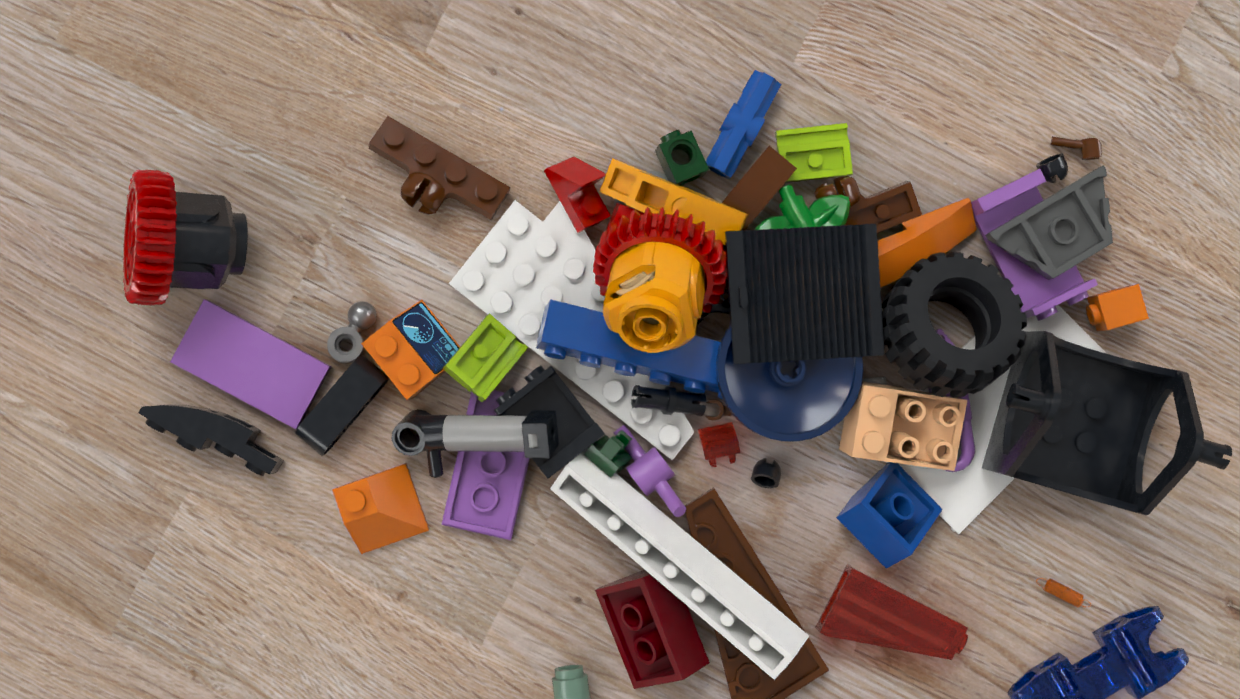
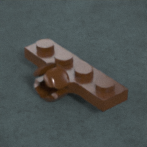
M389 116L386 117L369 142V149L406 170L409 174L401 186V197L412 208L420 198L419 202L422 203V206L418 211L427 215L434 214L438 211L444 200L452 198L492 220L509 194L511 187Z
M842 176L833 179L834 185H828L825 182L816 188L815 191L816 199L828 195L848 196L850 209L845 225L876 224L877 233L922 215L910 181H905L864 197L860 193L854 178Z

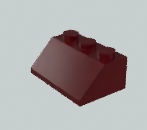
M645 569L595 590L634 689L682 681L710 663L688 606Z

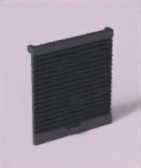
M876 224L725 232L733 364L885 355Z

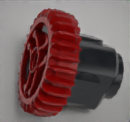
M146 169L134 172L130 179L126 217L124 219V250L122 260L126 300L131 304L162 305L168 298L170 287L219 289L226 282L229 274L241 275L245 267L248 244L246 215L244 213H233L231 203L222 195L176 192L175 183L173 182L174 178L168 172Z

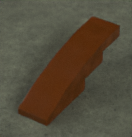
M770 145L722 201L723 204L748 214L742 228L744 231L797 169ZM723 244V250L726 251V245Z

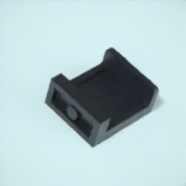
M540 365L524 378L528 384L516 392L512 387L496 399L500 406L494 411L498 416H528L531 410L556 411L558 447L550 458H532L547 479H549L605 435V433L561 380L555 369L550 366L545 370Z

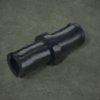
M635 385L632 390L631 396L637 397L636 399H631L632 408L661 410L662 414L672 415L674 412L697 416H703L706 410V405H699L701 402H707L706 395L702 393L676 391L675 387L666 386L664 389Z

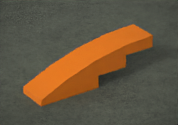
M965 198L903 222V231L878 240L880 288L900 279L907 270L922 258L927 259L930 255L940 252L946 253L974 233L977 228L971 200Z

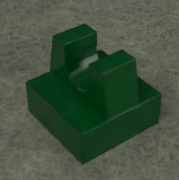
M623 430L611 438L605 435L594 442L584 455L612 478L623 470L632 459L625 452L632 438Z

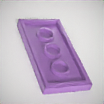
M206 299L200 305L170 361L294 429H297L302 423L332 367Z
M493 390L487 399L481 402L478 400L479 397L471 391L466 415H497L494 410L500 405L496 402V399L505 392ZM458 451L441 525L511 540L530 458H525L524 452Z

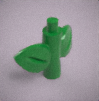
M786 185L779 189V194L782 198L779 208L783 216L769 217L762 221L755 230L845 225L850 209L849 197L844 195L824 196L815 200L808 208L802 195H796L792 185Z

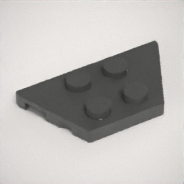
M1104 165L1098 167L985 235L986 238L1046 279H1054L1113 243L1112 226L1108 221L1110 213L1109 198H1105L1103 178L1107 176L1106 168Z

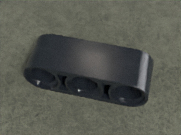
M360 355L298 426L295 434L317 453L324 456L381 391L389 380L388 376L365 356Z

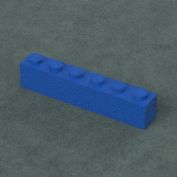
M552 299L545 306L536 344L537 349L544 350L545 356L555 359H565L566 356L580 359L579 363L587 367L600 368L602 364L614 367V372L620 375L635 376L636 373L649 376V381L653 383L670 385L672 381L684 384L683 389L687 391L705 393V390L718 393V398L723 399L716 377V359L721 342L694 336L688 343L673 350L658 353L642 352L630 347L622 340L618 333L608 328L603 312Z

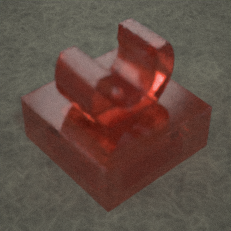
M733 422L698 429L704 458L709 460L711 467H717L716 458L724 456L729 457L730 464L735 463V454L740 453V447Z

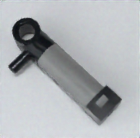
M417 409L409 412L395 426L391 437L394 447L404 455L413 456L426 451L429 475L433 478L443 475L441 451L524 452L525 458H550L559 445L556 411L531 410L528 416L431 415L424 410ZM410 428L416 430L419 437L412 434Z

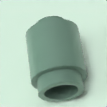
M567 665L554 669L555 677L552 678L554 699H590L588 675L584 673L582 665Z

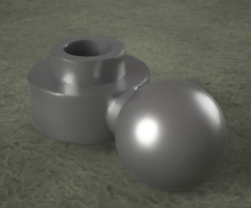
M365 301L354 303L348 311V320L350 322L348 327L337 328L330 334L327 341L328 352L338 362L352 363L363 354L364 347L361 343L364 340L360 333L362 330L370 328L375 323L377 316L375 308L370 303ZM345 339L353 342V348L349 352H343L340 349V344Z

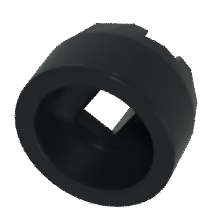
M1063 153L1048 157L1036 165L1037 169H1041L1046 181L1049 183H1056L1055 175L1060 180H1063L1068 174V165Z
M767 458L759 460L753 468L752 482L764 488L778 487L781 478L779 464L775 460H773L772 464L767 463Z

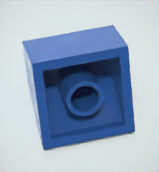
M888 462L851 497L836 518L885 568H888L913 554L943 509L898 463Z

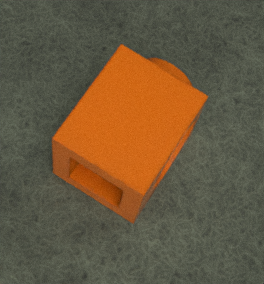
M1139 284L1087 297L1089 303L1086 306L1087 318L1090 324L1095 326L1096 331L1111 330L1149 319Z

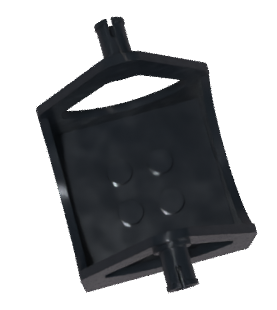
M1047 331L1026 332L1025 345L1020 348L1021 355L1010 367L982 469L1146 516L1153 511L1197 461L1224 470L1229 465L1230 460L1224 459L1223 455L1232 457V448L1226 444L1223 445L1204 439L1194 392L1187 372L1140 363L1092 350L1060 339ZM1173 392L1180 425V436L1176 444L1175 454L1167 466L1143 492L1142 475L1148 441L1160 410Z

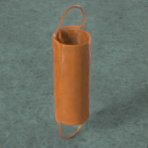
M1051 578L1047 580L1045 587H1043L1044 591L1076 607L1082 606L1084 601L1082 594Z

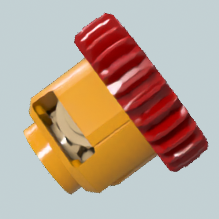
M647 207L644 215H640L636 210H633L630 219L621 215L618 223H610L607 231L602 233L596 247L593 273H595V284L600 286V295L605 296L603 305L604 320L608 328L618 333L626 344L642 352L658 353L673 350L688 343L695 336L697 320L701 318L702 311L710 313L712 305L718 304L720 296L725 290L727 257L726 251L723 250V242L715 240V230L705 232L704 221L698 224L692 223V214L686 219L679 217L678 209L673 215L665 214L663 207L660 208L659 213H652L650 208Z

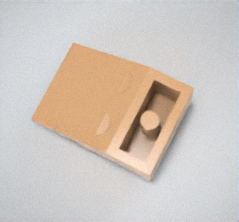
M862 381L858 397L844 418L839 450L856 458L955 471L967 400L950 396L940 397L929 392Z

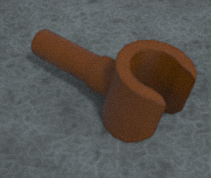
M1052 136L1051 145L1081 149L1082 160H1095L1102 156V144L1097 138L1072 140Z
M713 399L706 402L708 404L716 403L720 407V414L718 416H705L708 420L715 421L723 416H732L727 406L720 400Z

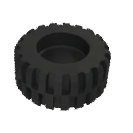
M940 252L930 255L927 259L922 258L894 284L881 304L883 308L884 345L888 347L885 355L891 364L895 362L900 370L897 372L904 379L910 377L915 381L913 386L922 391L930 388L932 389L931 394L945 397L950 392V396L953 398L964 397L968 393L975 394L1005 373L1021 355L1020 348L1025 345L1027 337L1026 331H1022L1027 326L1026 314L1020 311V308L1023 306L1019 294L1014 295L1011 290L1014 285L1008 278L1004 280L998 274L1000 270L992 264L988 266L982 264L981 258L973 255L964 258V253L950 252L947 256H945V253ZM929 301H940L950 304L967 317L974 330L975 349L969 350L953 346L936 332L928 314Z

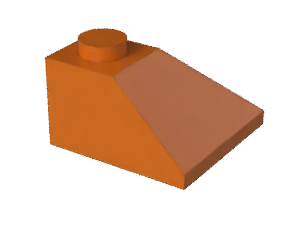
M407 463L332 489L344 525L361 554L429 531Z

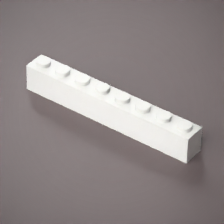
M585 449L570 461L550 489L775 680L794 659L809 635L618 474L610 478L584 455L588 449Z

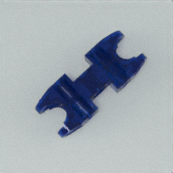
M1159 606L1144 607L1123 614L1092 632L1101 647L1100 649L1073 665L1067 657L1059 652L1028 670L1009 689L1008 696L1010 699H1106L1122 688H1125L1128 694L1136 699H1141L1174 678L1187 665L1189 657L1183 648L1173 649L1166 653L1163 651L1153 653L1151 651L1149 638L1152 632L1157 629L1155 625L1164 618V615Z

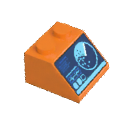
M420 300L388 321L361 343L406 400L413 399L443 375L446 371L442 368L460 348V345L423 300Z

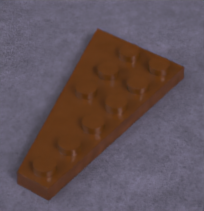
M713 487L686 504L685 514L691 537L804 631L715 488ZM714 629L731 699H785L829 671L808 637L794 659L774 680Z

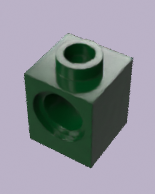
M676 130L660 138L662 143L658 145L655 153L669 182L682 186L703 177L708 172V165L692 130L681 134L680 130ZM677 149L685 151L689 157V163L679 165L674 162L671 155L672 151Z

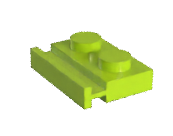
M847 123L777 130L775 132L777 152L797 168L785 183L853 175Z
M489 313L442 369L469 392L472 391L479 397L478 400L483 402L527 350L528 346L521 344L512 332Z

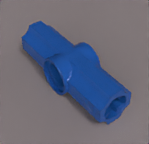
M757 70L750 76L737 104H733L719 130L721 134L706 159L710 171L729 180L734 175L747 147L752 146L766 120L764 116L781 86V83L775 78Z

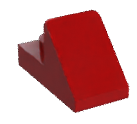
M574 156L544 170L577 233L597 225L611 216L594 186L606 176L604 172Z

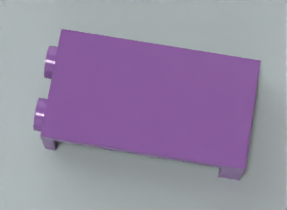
M1041 169L971 202L975 223L1003 279L1008 278L1014 285L1011 288L1014 295L1019 294L1023 303V306L1020 308L1021 313H1025L1026 318L1036 316L1038 321L1057 313L1056 305L1067 301L1070 306L1089 297L1087 290L1098 285L1095 278L1084 282L1076 265L1054 279L1048 280L989 241L985 236L987 233L1043 201L1037 188L1038 185L1046 182Z

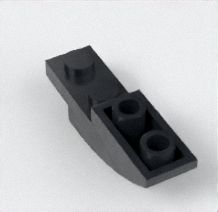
M171 404L143 406L138 412L147 418L145 423L152 429L161 433H165L167 430L178 437L176 442L182 447L195 452L196 449H208L214 441L216 442L214 446L216 450L231 458L236 454L247 461L245 464L246 468L260 476H264L265 473L269 475L277 473L284 462L283 459L254 442L261 431L259 428L226 413L190 405Z

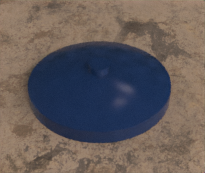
M730 325L718 349L716 377L718 388L727 408L743 426L769 439L788 442L803 441L828 432L849 413L861 388L863 359L862 357L733 364Z

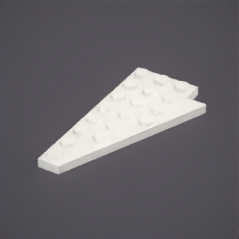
M514 200L449 284L485 313H490L519 340L673 460L694 433L685 414L674 412L672 415L662 414L661 410L632 408L631 399L637 398L636 396H631L635 385L664 389L669 385L653 383L649 381V376L636 373L635 376L620 375L614 372V367L602 364L600 368L581 365L579 363L580 359L566 356L565 359L551 358L544 355V350L536 348L544 308L550 299L603 312L605 296L600 295V286L595 284L593 264L596 250L585 230L577 233L562 203L559 201L542 222Z

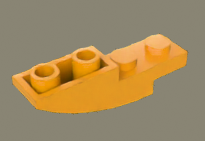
M613 158L599 191L645 213L647 207L650 208L652 213H659L660 208L663 207L665 214L673 215L678 209L679 217L684 219L692 214V223L698 224L704 221L705 232L715 230V240H721L724 245H726L725 232L741 231L748 216L747 213Z

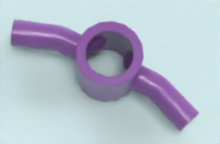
M625 424L613 432L615 436L619 431L623 430L632 438V441L626 448V451L634 460L632 464L626 467L631 477L646 496L656 490L675 517L682 516L686 512V507L667 482L675 476L672 469L655 447L645 453Z

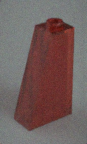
M849 564L846 565L815 626L825 636L949 660L953 659L955 653L959 654L963 650L968 639V635L965 634L968 627L961 622Z

